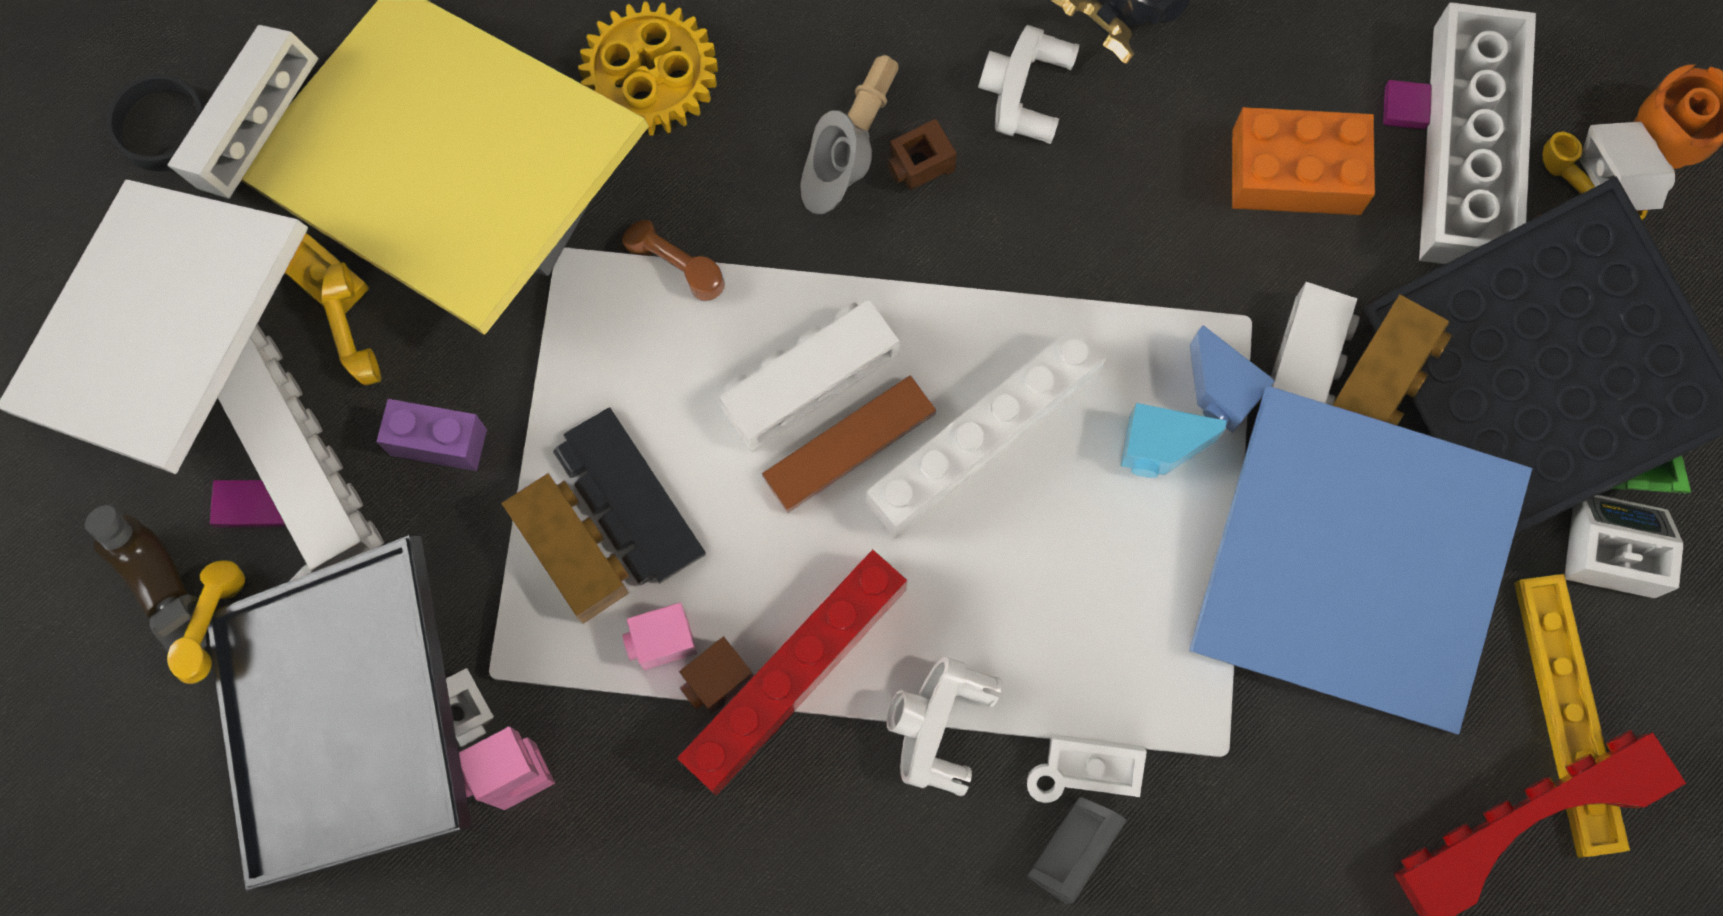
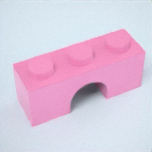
M510 726L459 752L466 796L470 797L473 795L477 801L484 802L487 805L506 810L555 784L536 742L528 737L522 740L519 732Z

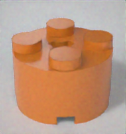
M1695 65L1679 67L1672 71L1657 86L1639 108L1634 122L1643 123L1650 136L1657 142V146L1667 162L1674 169L1700 163L1708 159L1723 145V71L1711 66L1707 70L1693 68Z

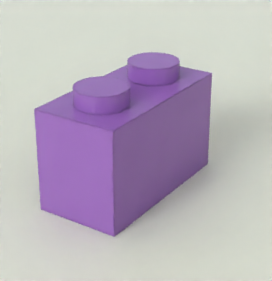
M387 399L376 442L393 457L477 471L487 429L476 414Z

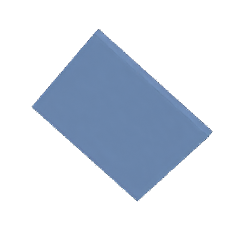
M1266 387L1189 651L1453 734H1459L1532 468L1278 388Z

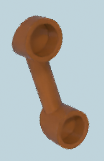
M649 220L637 221L625 230L622 241L628 254L645 256L656 254L684 272L690 290L697 299L704 301L712 300L723 292L725 280L719 266L708 257H692L658 236L652 222Z

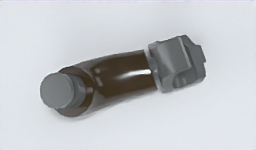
M100 506L88 515L84 524L85 529L95 538L94 549L124 579L146 616L150 618V628L153 634L160 640L166 651L169 652L170 646L184 636L198 598L196 595H187L173 560L162 542L150 528L142 524L134 516L119 515L112 506ZM208 629L201 643L202 648L207 646V639L209 638Z

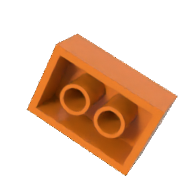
M1242 108L1232 130L1233 209L1361 215L1375 195L1374 114Z

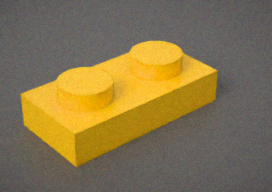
M305 233L284 274L324 307L321 301V289L325 272L329 266L341 262L310 235ZM350 269L349 272L354 283L355 296L341 300L345 313L370 289Z

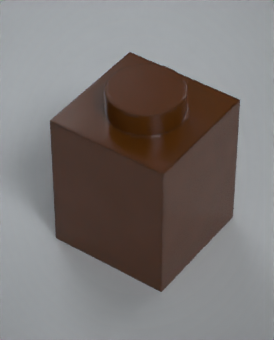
M723 636L679 671L686 681L679 689L696 710L705 705L712 714L734 697L751 680L754 674Z

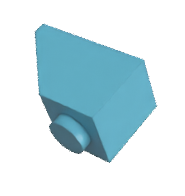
M1136 403L1129 416L1121 466L1132 468L1131 472L1141 477L1156 478L1159 474L1166 475L1215 443L1225 430L1226 420Z

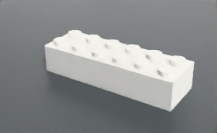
M1450 2L1434 26L1430 84H1432L1430 124L1427 128L1419 261L1447 264L1526 223L1536 13Z
M257 324L218 395V399L310 571L315 572L380 547L384 544V541L375 525L371 521L367 522L361 512L357 510L363 507L358 493L351 483L346 484L338 471L343 469L339 458L329 445L326 447L317 435L323 432L318 420L309 408L305 410L298 397L303 395L299 385L290 372L285 373L278 362L283 359L278 347L269 335L265 337Z

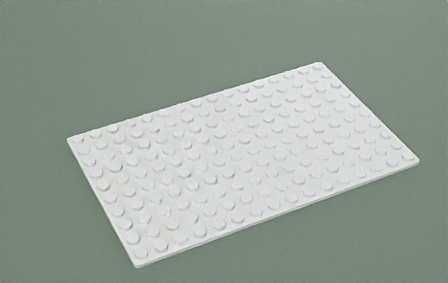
M575 248L563 249L552 271L517 493L547 473L550 474L557 485L565 480L580 502L573 507V510L581 522L590 517L603 536L604 540L597 545L606 559L615 554L630 576L622 581L629 594L583 624L576 617L515 523L512 522L489 673L492 678L498 681L689 701L679 689L686 683L679 673L682 668L724 636L755 675L873 549L907 579L906 591L794 712L887 722L888 710L895 694L899 690H904L918 695L934 665L941 658L949 657L964 662L967 669L992 677H999L1002 680L1001 693L988 688L982 689L999 697L993 707L959 695L956 696L945 728L1051 739V734L1145 746L1147 750L1222 757L1229 752L1234 665L1190 652L1189 648L1245 459L1247 417L1233 433L1225 427L1224 432L1215 443L1166 475L1159 474L1156 478L1137 476L1131 472L1132 468L1122 467L1121 461L1129 416L1136 403L1204 416V410L1197 405L1189 345L1198 330L1204 325L1250 361L1252 321L1249 317L1236 314L716 263L725 280L723 292L715 299L704 301L697 299L692 294L684 272L660 257ZM870 299L900 340L899 355L751 452L722 410L719 396L724 393L723 388L738 376L745 375L749 377L760 370L762 362L773 353L778 351L786 353L797 346L799 338L810 329L820 327L822 330L834 322L835 316L844 307L852 303H857L859 306ZM1077 324L1106 356L1100 373L894 538L866 505V491ZM911 375L936 409V415L787 513L763 479L762 473ZM609 407L706 552V556L660 584L656 578H653L643 585H638L622 560L625 554L636 548L635 545L632 544L620 552L616 551L598 523V520L603 515L612 511L609 507L601 513L593 515L574 486L578 479L588 473L585 470V472L578 476L569 478L553 453L557 446L566 441L563 434ZM681 602L686 611L698 654L647 670L641 667L638 659L630 661L622 634L630 632L627 618ZM732 697L724 705H727L734 697Z

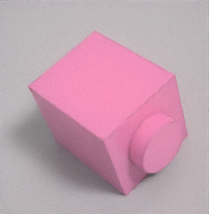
M681 602L627 618L630 632L622 634L629 660L638 659L639 664L644 670L698 654L686 611Z

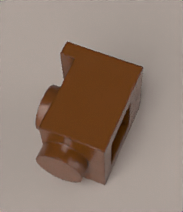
M934 119L890 141L891 158L887 160V166L897 183L905 181L909 189L912 190L944 173L949 175L955 172L957 153L937 119ZM914 160H923V162L917 165L913 164Z

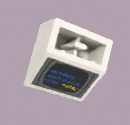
M1596 495L1573 506L1564 575L1565 580L1651 598H1657L1678 589L1684 543L1669 510Z

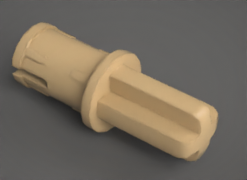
M887 55L875 59L863 85H859L855 89L857 97L848 116L857 128L868 131L879 108L885 107L887 103L885 96L899 69L898 63Z

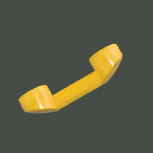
M1557 132L1543 147L1542 154L1545 167L1552 175L1562 176L1580 194H1583L1595 186L1590 177L1575 164L1582 155V145L1574 135L1568 132ZM1636 210L1643 220L1647 215V210Z
M342 262L327 268L322 282L321 301L325 308L340 362L356 380L368 386L381 382L380 369L371 348L356 351L341 300L354 297L355 288L349 269Z
M216 561L207 565L201 571L200 580L204 587L191 616L192 618L189 621L184 636L170 646L167 655L168 666L171 672L183 683H197L203 680L211 670V657L201 647V643L219 599H229L236 596L245 584L244 573L232 561Z

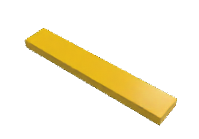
M1564 574L1521 579L1514 582L1559 779L1569 774L1565 766L1589 753L1596 759L1606 753ZM1594 804L1566 809L1577 858L1630 851L1620 807Z

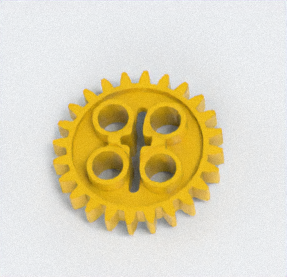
M644 2L639 13H636L630 4L626 5L627 16L623 18L614 11L610 12L613 22L610 26L601 21L597 22L600 36L588 34L586 38L591 49L580 50L584 64L578 66L581 78L584 79L581 81L582 85L645 118L649 126L647 131L650 136L654 135L656 125L662 124L664 130L670 133L671 121L675 119L681 125L686 126L685 113L687 111L697 116L701 114L697 100L710 102V92L707 88H715L717 85L716 77L712 73L718 71L717 59L712 58L715 56L714 44L708 43V34L705 28L697 30V22L694 16L683 22L681 8H677L671 15H668L665 3H661L656 12H651L648 2ZM655 38H660L664 40L662 43L658 45L647 44L650 40ZM619 59L628 60V62L622 66L611 65L614 61ZM677 70H683L687 72L684 76L679 78H673L669 76L672 72ZM641 91L650 93L644 99L633 98L636 93Z

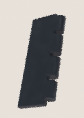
M610 407L563 434L566 441L557 446L553 453L569 478H574L585 472V470L588 473L578 479L574 486L593 515L599 514L609 507L612 511L603 515L598 520V523L616 551L620 552L632 544L635 545L636 548L625 554L622 560L639 586L653 578H656L660 584L706 556L705 550Z

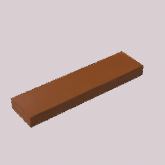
M910 375L763 472L762 477L786 512L789 513L936 415V409Z

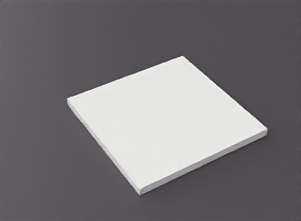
M126 179L0 399V409L16 417L176 474L308 227L298 219Z

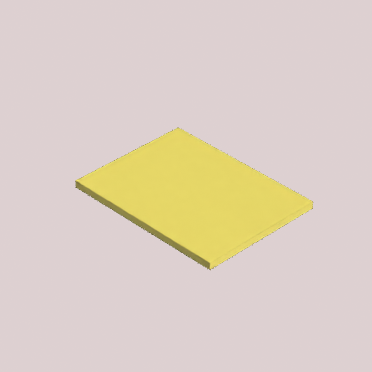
M378 0L287 107L241 179V182L485 335L649 126L645 118L427 0Z

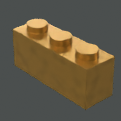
M1399 294L1332 406L1397 426L1404 413L1397 410L1398 406L1406 394L1414 398L1428 376L1427 373L1421 371L1428 357L1432 355L1439 358L1452 337V334L1445 331L1449 321Z
M547 473L501 504L576 617L584 624L629 594L622 581L630 576L615 554L606 559L597 545L604 538L591 518L588 517L581 522L573 510V507L580 502L564 480L557 485L550 474Z

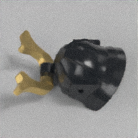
M1097 0L1051 1L1062 7L1069 16H1073L1075 11H1081L1095 21L1094 25L1108 35L1103 45L1112 50L1122 62L1127 64L1134 55L1129 45L1132 33L1127 25H1140L1149 20L1155 25L1162 21H1174L1181 16L1190 0H1104V5Z

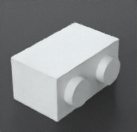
M1627 122L1590 125L1579 161L1594 186L1596 187L1617 176L1636 210L1662 209L1668 191L1674 186L1675 172L1643 123Z

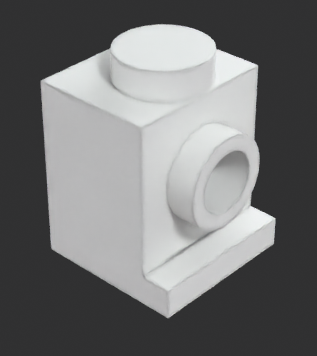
M467 668L446 679L450 705L459 706L464 711V718L461 721H453L456 739L461 747L486 734L482 725L488 723L493 718L489 707Z

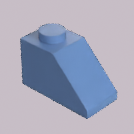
M1203 325L1189 345L1197 405L1204 410V416L1226 420V428L1233 433L1261 400L1265 388L1272 386L1275 380Z

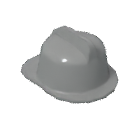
M829 111L824 114L816 124L813 133L811 148L800 184L802 201L805 207L813 214H825L833 210L842 200L847 187L865 176L872 161L869 132L855 127L850 117L842 111Z

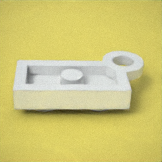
M1051 734L1048 764H1040L1029 772L1027 777L1028 791L1035 800L1043 803L1057 800L1062 795L1065 787L1140 797L1146 759L1145 746ZM1042 776H1050L1054 779L1055 784L1052 789L1043 791L1037 786L1038 779Z

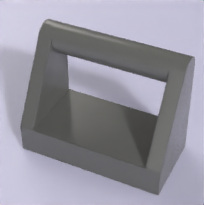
M1079 797L1027 877L1063 903H1074L1127 820L1113 810Z

